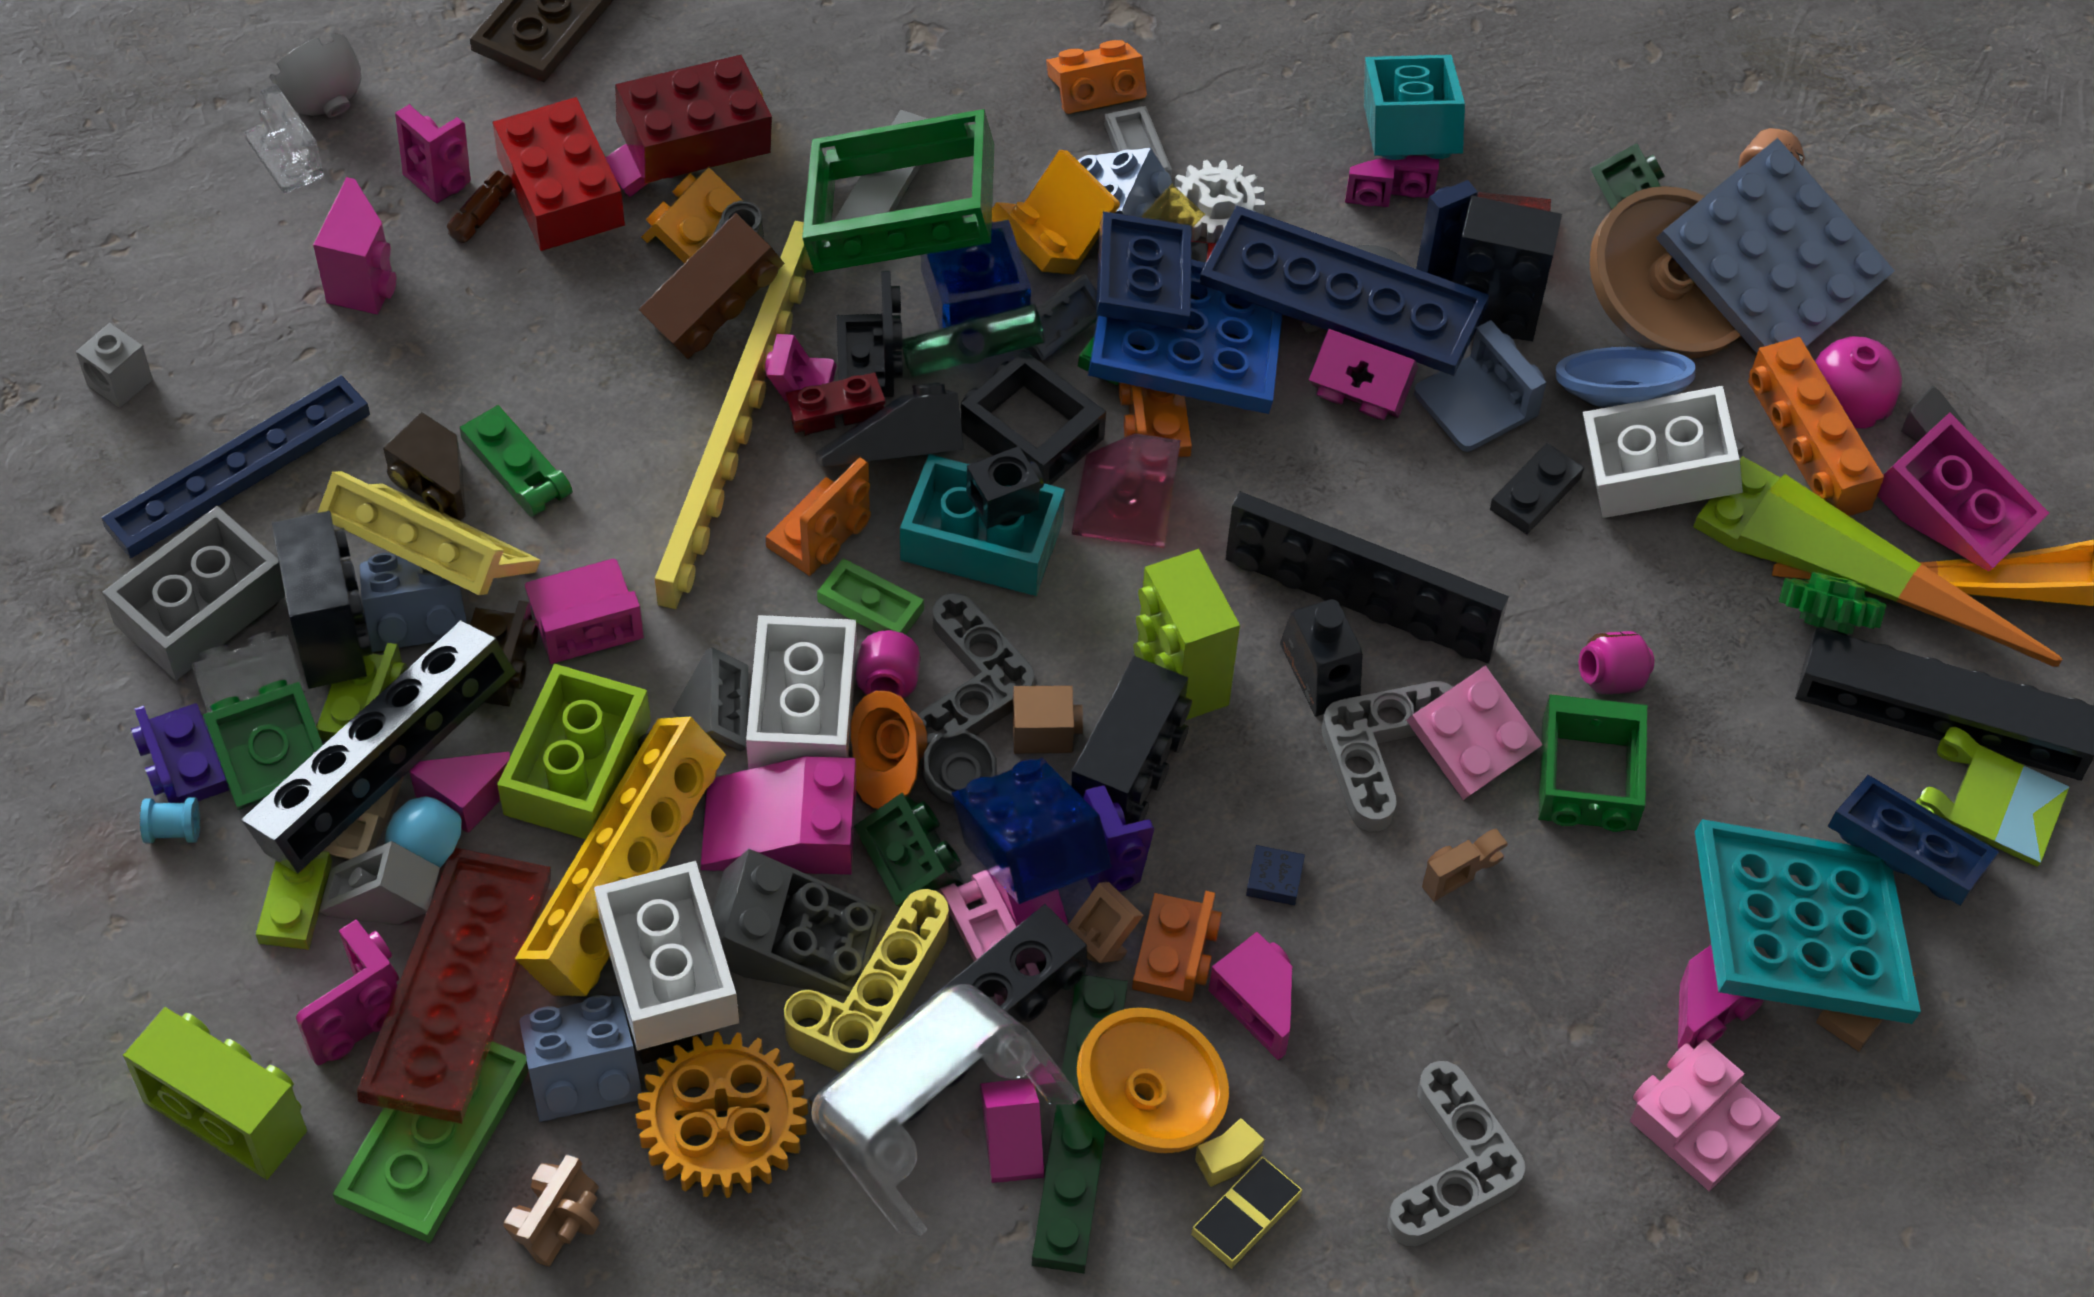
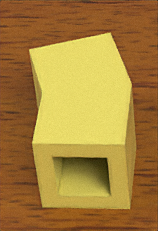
M1240 1118L1223 1135L1198 1145L1195 1160L1209 1186L1212 1187L1243 1172L1262 1154L1265 1139Z

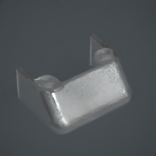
M958 984L943 989L820 1091L812 1104V1120L816 1128L896 1231L901 1234L921 1236L928 1230L895 1187L912 1172L917 1161L915 1142L902 1124L981 1057L989 1068L1000 1077L1014 1079L1027 1075L1049 1104H1075L1082 1098L1031 1031L972 985Z

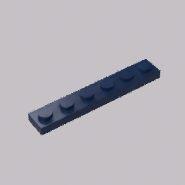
M340 375L101 517L104 527L131 559L208 513L216 506L223 504L370 415L368 403Z

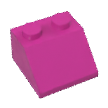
M346 177L313 244L326 303L378 315L385 298L390 299L396 287V273L392 272L389 260L391 247L385 240L381 220L357 181Z

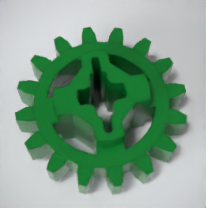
M1812 572L1810 580L1805 581L1796 578H1785L1779 597L1780 603L1801 611L1799 618L1804 619V623L1845 634H1853L1855 626L1861 627L1862 625L1874 629V627L1881 628L1887 607L1885 603H1881L1877 599L1865 597L1866 588L1860 586V583L1818 572Z

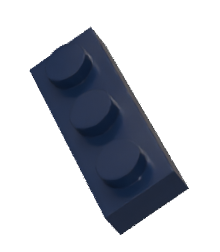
M1469 180L1452 187H1443L1429 196L1416 269L1453 282L1471 196H1477L1478 194Z

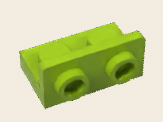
M387 643L383 655L372 653L373 655L363 657L367 673L366 677L331 685L316 727L321 740L328 741L408 669L407 664L402 663L398 644Z

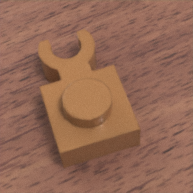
M1495 828L1483 834L1473 844L1470 840H1467L1454 848L1445 846L1439 849L1427 862L1422 888L1433 902L1474 880L1477 871L1482 868H1490L1502 861L1504 855L1500 850L1507 847V841Z

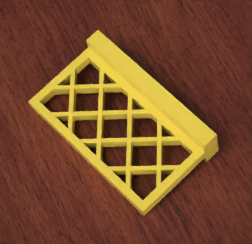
M342 471L332 472L317 512L330 510L333 525L344 528L346 531L477 595L488 594L493 578L536 573L541 561L445 513L441 514L428 505L383 483L367 484Z

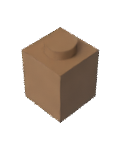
M1014 686V754L1072 753L1074 734H1083L1082 705H1073V686Z

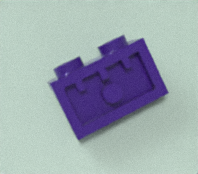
M197 703L151 719L148 718L144 705L134 709L140 726L131 728V732L140 756L147 754L152 756L154 765L146 767L145 770L155 796L165 793L168 803H185L189 797H195L198 801L229 791L227 781Z
M1105 785L1085 791L1073 849L1092 891L1098 883L1109 882L1115 889L1122 892L1130 889L1142 879L1154 827L1149 819L1126 825L1121 806L1118 803L1112 802Z

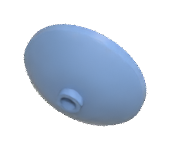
M1610 347L1587 350L1567 356L1556 365V380L1565 390L1589 404L1603 408L1675 395L1685 390L1695 379V363L1688 357L1667 350L1644 347Z

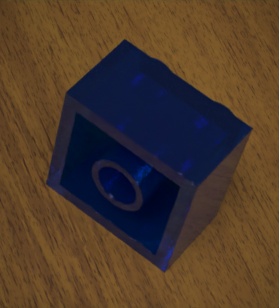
M1009 220L992 222L991 243L921 255V272L942 339L1012 326L1030 312L1031 285Z

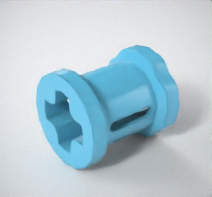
M189 797L185 803H155L153 798H144L140 811V831L143 843H154L156 838H185L188 843H196L200 833V812L197 798Z

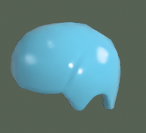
M424 796L408 800L392 815L386 829L385 844L393 841L432 864L441 867L454 852L461 835L462 819L456 811L435 798Z

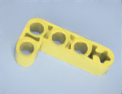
M921 889L911 893L906 898L844 1003L813 990H801L792 994L784 1007L786 1041L790 1048L803 1056L841 1072L896 1027L946 944L949 935L948 902L944 896L934 890ZM917 925L921 926L920 936L917 934ZM897 958H908L913 962L907 965H897L892 961ZM875 998L886 999L889 1003L876 1007L867 1002ZM805 1018L819 1021L817 1024L809 1027L797 1024L798 1021ZM852 1039L861 1040L865 1043L859 1048H848L843 1045L844 1042Z

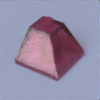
M1134 433L1086 454L1072 535L1165 548L1178 472L1181 440Z

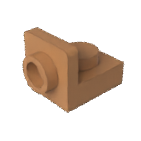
M1109 882L1098 883L1068 924V927L1087 944V958L1097 963L1120 961L1127 953L1122 944L1144 915Z

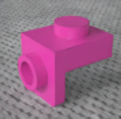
M777 334L773 351L768 353L765 363L767 377L785 401H787L786 392L833 382L837 368L833 359L809 358L796 337L788 334Z

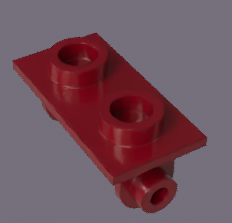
M875 372L851 376L847 379L817 386H807L803 389L785 393L792 413L791 422L794 433L803 432L805 436L810 435V433L836 428L835 415L842 414L843 422L846 426L864 421L882 409L884 404H886Z

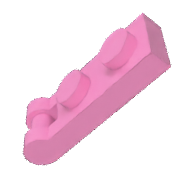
M987 870L972 875V881L958 887L952 883L939 889V893L948 902L949 916L952 917L974 962L1016 928ZM979 899L984 903L971 910H968L966 906ZM1035 963L1025 964V967L1020 970L1022 974L1028 976L1040 973ZM994 994V997H992L996 1007L1001 1006L1005 1002L1004 998L1000 995Z

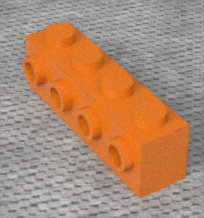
M1796 337L1760 347L1753 367L1750 370L1748 383L1812 492L1848 516L1871 510L1884 476L1802 339Z

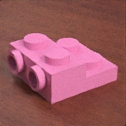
M1704 1039L1695 1049L1688 1043L1684 1044L1668 1062L1667 1067L1671 1072L1661 1081L1652 1075L1639 1087L1633 1096L1637 1104L1630 1122L1704 1188L1710 1191L1777 1126L1781 1117L1741 1083L1745 1073Z

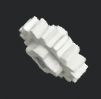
M1205 160L1203 161L1202 170L1198 171L1195 167L1189 165L1186 177L1182 175L1175 177L1174 187H1170L1169 217L1170 219H1177L1179 224L1192 225L1191 241H1195L1200 236L1206 237V242L1214 243L1215 239H1219L1236 205L1264 215V188L1256 187L1257 177L1254 174L1243 177V166L1241 165L1230 170L1227 169V162L1225 160L1220 162L1219 167H1212L1210 162Z

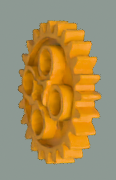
M715 1032L712 1045L705 1046L698 1036H694V1050L689 1053L679 1045L673 1046L675 1062L671 1063L659 1058L657 1066L661 1077L646 1074L644 1079L646 1089L649 1092L639 1093L637 1096L639 1109L643 1110L636 1114L637 1128L644 1130L639 1134L641 1147L651 1148L648 1152L651 1166L664 1163L662 1169L666 1181L680 1173L682 1190L685 1192L696 1181L701 1182L703 1197L709 1196L714 1185H721L725 1197L730 1198L733 1184L739 1182L748 1194L752 1193V1178L756 1176L767 1184L772 1183L770 1167L773 1165L786 1171L789 1165L788 1156L785 1152L799 1154L801 1150L800 1139L796 1135L807 1134V1120L802 1116L808 1114L807 1099L801 1098L804 1095L803 1080H792L795 1077L794 1064L790 1062L779 1066L781 1057L778 1048L763 1055L762 1039L760 1038L753 1041L749 1048L744 1047L742 1035L739 1032L735 1034L731 1044H723L720 1033ZM744 1083H754L759 1086L755 1091L749 1093H741L735 1090ZM693 1087H700L706 1090L704 1094L695 1098L683 1095L686 1090ZM764 1108L769 1109L767 1113H764L762 1110ZM727 1111V1116L718 1117V1112ZM678 1115L683 1116L680 1120L676 1119ZM749 1130L762 1133V1136L754 1141H744L738 1138L740 1134ZM694 1135H704L710 1138L706 1143L699 1146L685 1143L687 1139Z

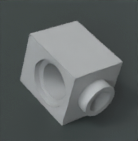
M108 323L76 350L87 386L119 408L153 380L143 345L111 323Z

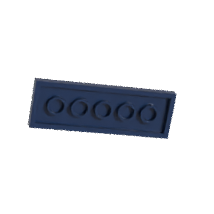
M1236 205L1200 274L1201 285L1322 329L1340 332L1414 359L1416 363L1455 376L1489 302V295L1238 205Z

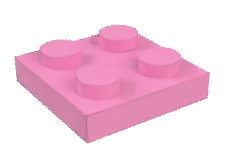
M1486 665L1406 720L1463 800L1543 745Z

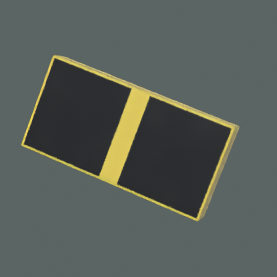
M1262 1156L1192 1227L1191 1235L1232 1269L1300 1199L1302 1189Z

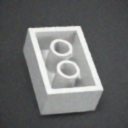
M1723 386L1583 412L1587 443L1602 518L1743 493L1740 459Z
M758 615L746 735L748 770L804 756L849 758L857 660L856 620Z
M696 861L594 887L600 923L637 1051L739 1023L736 990Z

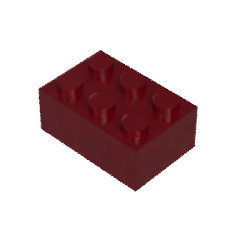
M742 55L615 84L616 122L645 184L771 153L772 115Z

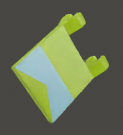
M1950 727L1945 737L1939 742L1937 754L1948 761L1969 764L1955 802L1953 803L1940 790L1926 787L1922 791L1921 796L1916 800V803L1980 841L2038 867L2048 846L2069 786L1979 745L1968 733L1960 728Z

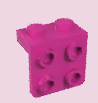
M357 919L339 930L354 976L300 1010L296 1015V1021L308 1053L316 1065H322L328 1060L335 1061L344 1057L351 1051L356 1042L373 1031L380 1032L387 1029L397 1020L401 1013L406 1011L397 982L400 981L399 976L388 960L392 957L391 951L377 931L368 935Z

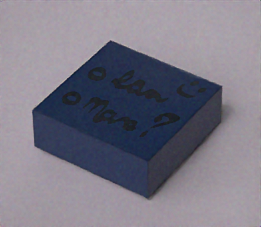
M1256 845L1246 896L1295 906L1305 854Z

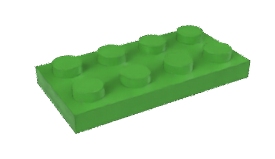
M437 1018L332 1195L335 1203L427 1243H431L529 1071L526 1055Z

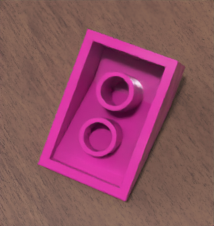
M1951 413L1947 414L1883 474L1884 479L1877 494L1878 498L1902 522L1988 572L2049 514L2027 489Z
M804 756L715 777L713 783L707 788L701 870L724 871L745 851L751 849L803 873L852 875L856 804L855 758Z

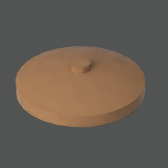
M1662 186L1643 189L1620 201L1605 216L1595 232L1590 250V274L1597 298L1613 323L1626 336L1644 348L1667 350L1684 355L1689 359L1715 354L1729 346L1741 335L1656 239L1664 229L1705 196L1678 187Z

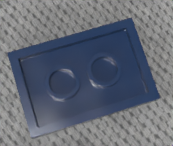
M1103 211L1099 232L1096 315L1117 320H1128L1187 330L1191 305L1192 225Z
M1870 775L1865 777L1835 811L1827 826L1839 833L1841 838L1848 844L1866 849L1883 859L1890 869L1898 873L1908 874L1928 886V889L1937 897L1951 900L1960 906L1991 867L1999 853L1996 849Z

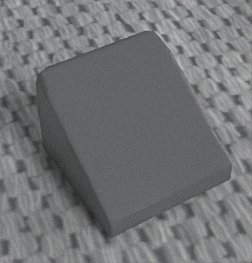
M1931 386L1910 409L1901 431L1918 442L1949 413L1964 427L1966 424L1944 395L1936 387Z

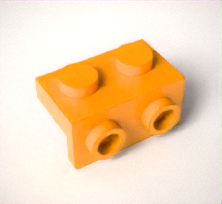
M709 167L697 178L689 173L672 191L678 198L670 206L663 201L645 219L651 227L641 238L648 243L656 236L684 264L713 236L725 208L734 202L743 201Z

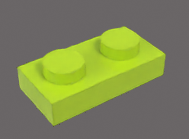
M322 851L298 874L280 862H275L256 930L259 944L309 950L332 865L330 852Z

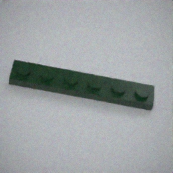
M1084 975L1075 985L1032 1255V1266L1085 1274L1106 1129L1096 1120L1082 1097L1077 1078V1061L1081 1046L1094 1026L1108 1015L1124 1010L1128 981Z

